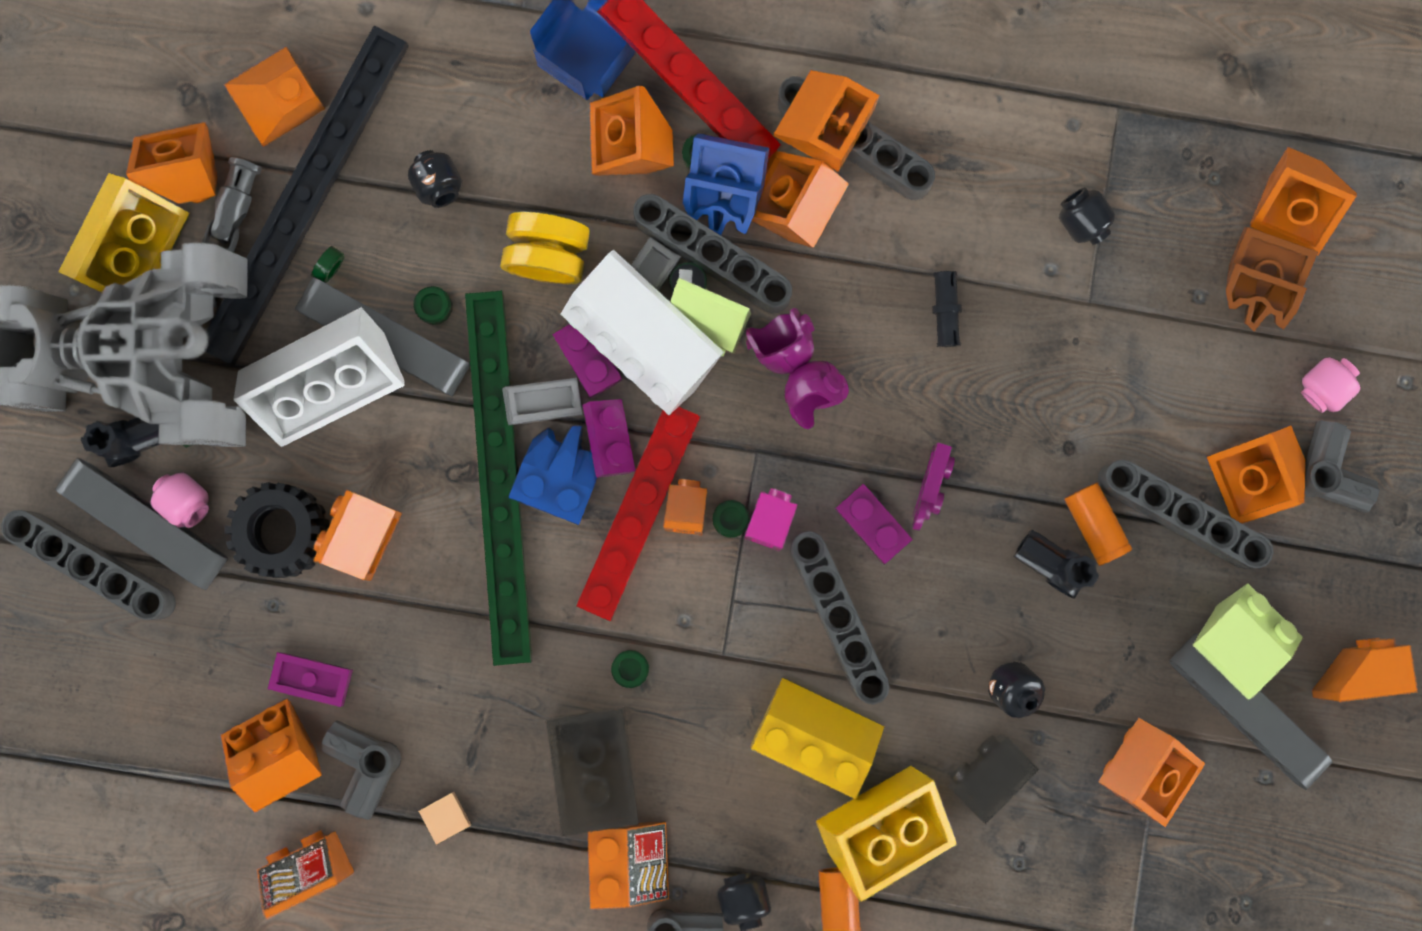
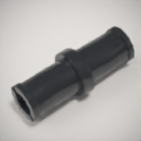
M957 271L935 272L933 277L935 278L936 305L932 306V314L936 315L937 347L961 346L958 313H962V305L958 304Z

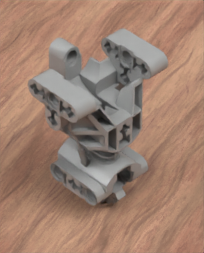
M186 243L183 244V250L161 252V269H152L144 272L141 276L124 285L114 283L106 286L97 304L68 312V300L29 287L0 286V405L34 411H66L67 393L81 391L93 394L95 392L102 395L104 403L112 407L121 408L150 424H159L158 444L209 445L218 447L246 446V412L238 406H225L224 403L212 401V387L182 372V359L197 357L207 347V333L201 325L213 317V297L233 299L247 297L248 259L215 244ZM189 334V341L182 347L183 338ZM36 335V347H33V337ZM89 376L96 381L98 387L94 383L87 382Z

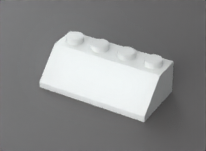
M614 249L608 253L573 292L561 312V315L572 327L587 338L600 353L604 354L628 379L632 380L668 415L696 391L724 353Z
M360 307L239 370L233 400L280 447H283L403 387L404 378L384 332Z

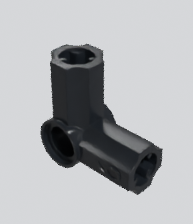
M138 417L129 421L120 420L109 424L101 421L94 422L86 426V432L81 438L85 451L104 457L109 468L130 463L141 456V452L161 445L158 444L159 424H150Z
M1030 530L1023 538L1013 556L1047 578L1046 582L1053 588L1073 599L1076 598L1081 588L1093 587L1099 578L1094 560L1086 555L1080 556L1069 549L1063 550L1034 530Z

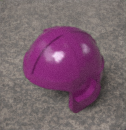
M792 308L790 314L778 315L761 329L747 328V349L753 348L760 364L764 365L768 370L778 374H790L795 369L809 362L813 356L814 342L811 332L815 331L814 325L807 314L801 315L797 308Z
M811 361L790 373L784 389V397L788 404L790 415L801 427L807 430L814 427V410L838 405L849 394L847 380L828 361Z

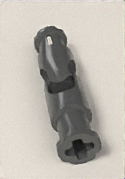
M230 157L228 164L231 167L225 185L219 188L214 203L215 219L211 220L207 225L201 243H209L210 237L222 244L230 243L227 250L234 253L239 239V228L237 227L247 215L252 200L249 194L255 176L260 175L262 168L249 161ZM213 297V308H216L218 302Z

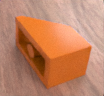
M679 479L678 485H670L663 527L665 531L703 535L708 491L705 488H700V481Z

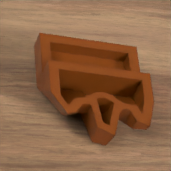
M1244 226L1229 264L1226 283L1229 309H1236L1242 304H1247L1243 322L1254 332L1265 317L1271 313L1274 315V323L1284 330L1298 312L1307 290L1304 285L1318 252Z

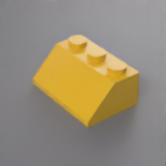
M108 173L58 272L103 293L106 286L114 283L124 285L141 276L144 272L152 269H161V252L172 249L189 212L126 178Z
M782 678L750 747L764 756L856 799L873 763L884 726Z
M912 766L907 767L857 796L856 799H852L816 820L829 855L861 902L957 844L934 780Z

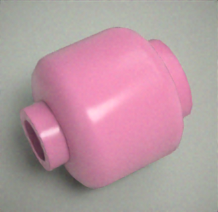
M1331 357L1324 358L1302 378L1304 389L1301 391V394L1310 405L1321 413L1326 410L1338 412L1360 392V384L1356 378L1360 372L1345 358L1341 361Z
M184 472L175 473L172 476L166 474L160 477L153 485L152 490L154 493L151 498L153 510L176 527L182 528L186 526L191 528L197 525L208 513V493L190 475Z

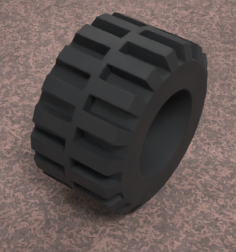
M268 482L262 483L260 488L251 487L246 490L248 494L246 497L239 496L234 503L238 505L236 511L229 510L227 518L232 519L231 526H225V534L231 535V540L227 541L226 544L228 550L235 551L236 555L233 558L237 563L244 564L245 570L250 573H257L263 577L287 578L289 576L301 575L303 570H310L316 565L313 562L317 554L314 551L315 542L320 533L330 526L329 520L323 517V514L326 513L324 507L316 503L317 498L295 486L279 482L277 484ZM286 509L291 513L296 523L295 538L286 550L280 553H272L262 542L261 526L264 519L272 511Z

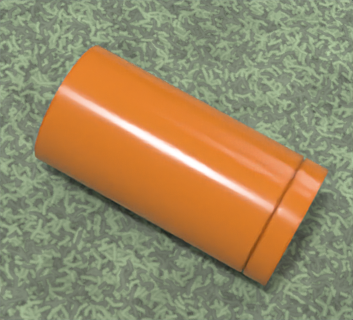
M1098 482L1064 498L1099 566L1133 550Z
M838 867L820 869L818 872L822 931H861L859 899Z

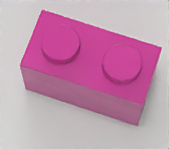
M770 488L768 494L761 492L744 539L780 551L797 508V504L790 502L792 496Z

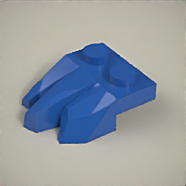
M698 133L693 141L690 173L685 178L683 206L687 214L695 220H698L702 214L708 215L709 228L719 235H722L726 223L731 220L735 222L737 230L746 235L763 192L769 148Z
M571 426L562 442L556 441L554 431L549 427L533 438L508 498L579 525L597 480L591 449L585 451L581 447L583 426Z

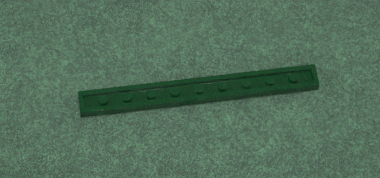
M502 290L466 293L465 301L493 666L531 663L532 649L520 502L508 498L517 477L518 469L514 425L508 426L502 391L504 387L511 386L504 293Z

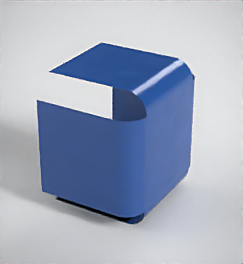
M552 0L530 30L536 51H533L538 67L586 100L594 93L604 97L636 51L597 12L607 0H589L583 11L572 0Z

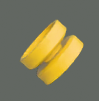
M516 212L509 215L506 235L515 244L503 248L500 265L502 270L519 277L548 283L578 284L582 282L585 264L575 254L587 250L590 235L589 227L571 219L543 213Z

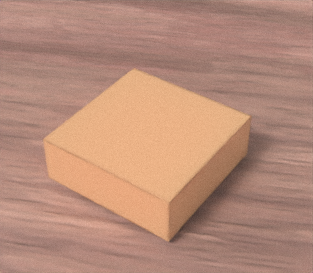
M455 792L419 810L436 845L471 826Z

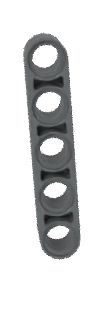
M792 76L782 82L778 94V108L783 115H785L791 105L785 96L790 92H798L805 81L804 78ZM867 122L861 132L865 142L861 145H854L847 159L910 200L924 198L935 180L933 166L927 160L870 122ZM882 152H887L894 157L895 163L891 166H884L878 162L876 156ZM911 173L921 174L925 179V185L921 187L911 185L907 175Z
M645 194L637 199L633 207V214L638 229L688 262L697 264L705 273L769 313H779L788 307L792 295V286L785 276L655 194ZM648 207L657 208L661 212L660 217L653 222L643 220L640 215ZM678 227H686L692 233L691 237L684 242L674 240L671 234ZM710 246H715L722 251L723 256L718 261L710 262L703 257V251ZM740 266H746L753 271L754 276L747 282H741L734 277V270ZM770 286H778L784 291L785 297L779 302H772L766 298L764 292Z
M315 277L311 279L295 307L296 311L325 326L362 307L384 332L400 369L453 397L470 367L468 362Z
M76 458L55 488L63 497L203 590L209 588L228 560V557L187 528H178L169 523L153 510L150 503L81 458Z
M1118 460L1104 466L1100 470L1098 483L1102 491L1232 565L1241 569L1262 568L1272 560L1274 554L1273 546L1265 536L1127 460ZM1115 468L1122 470L1126 476V483L1123 488L1116 487L1111 480V474ZM1148 486L1154 488L1159 495L1158 503L1155 506L1149 505L1144 498V493ZM1181 505L1186 506L1191 511L1192 518L1188 525L1180 522L1177 512ZM1214 524H1219L1224 530V539L1221 543L1215 542L1211 536V529ZM1248 542L1255 545L1257 549V557L1253 562L1249 561L1244 553Z
M14 510L3 518L1 532L10 543L137 618L143 620H162L173 613L176 601L173 593L168 588L37 512ZM28 519L31 529L27 536L24 537L21 534L20 527L22 522ZM59 537L63 543V548L59 555L56 556L52 551V544ZM91 556L95 561V567L93 572L88 575L84 571L83 564L87 557ZM120 575L125 576L127 580L126 590L122 594L117 592L115 588L116 579ZM153 593L159 598V607L154 613L149 611L147 607L148 597Z
M801 532L791 543L790 552L854 694L866 704H878L885 700L889 694L890 686L885 672L824 540L815 532ZM809 538L815 541L818 552L813 559H804L799 555L797 546L800 540ZM820 572L829 574L833 579V588L827 594L817 592L813 586V579ZM837 606L845 608L849 614L847 625L839 629L832 626L829 621V613ZM852 641L860 642L865 650L862 660L855 663L848 661L845 656V648ZM868 676L877 677L881 685L878 694L873 697H866L861 691V683Z
M1194 633L1169 660V663L1287 777L1302 789L1308 790L1333 763L1332 759L1261 691L1248 700L1193 646L1199 635Z

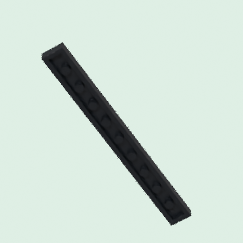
M375 25L373 26L246 258L248 259L247 297L237 299L224 298L206 331L208 342L204 350L205 352L235 366L406 53L409 45L403 39Z

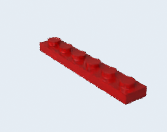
M607 0L597 11L719 138L769 148L768 159L781 146L775 137L643 0Z
M681 407L676 408L670 415L662 410L576 607L612 621L701 416Z

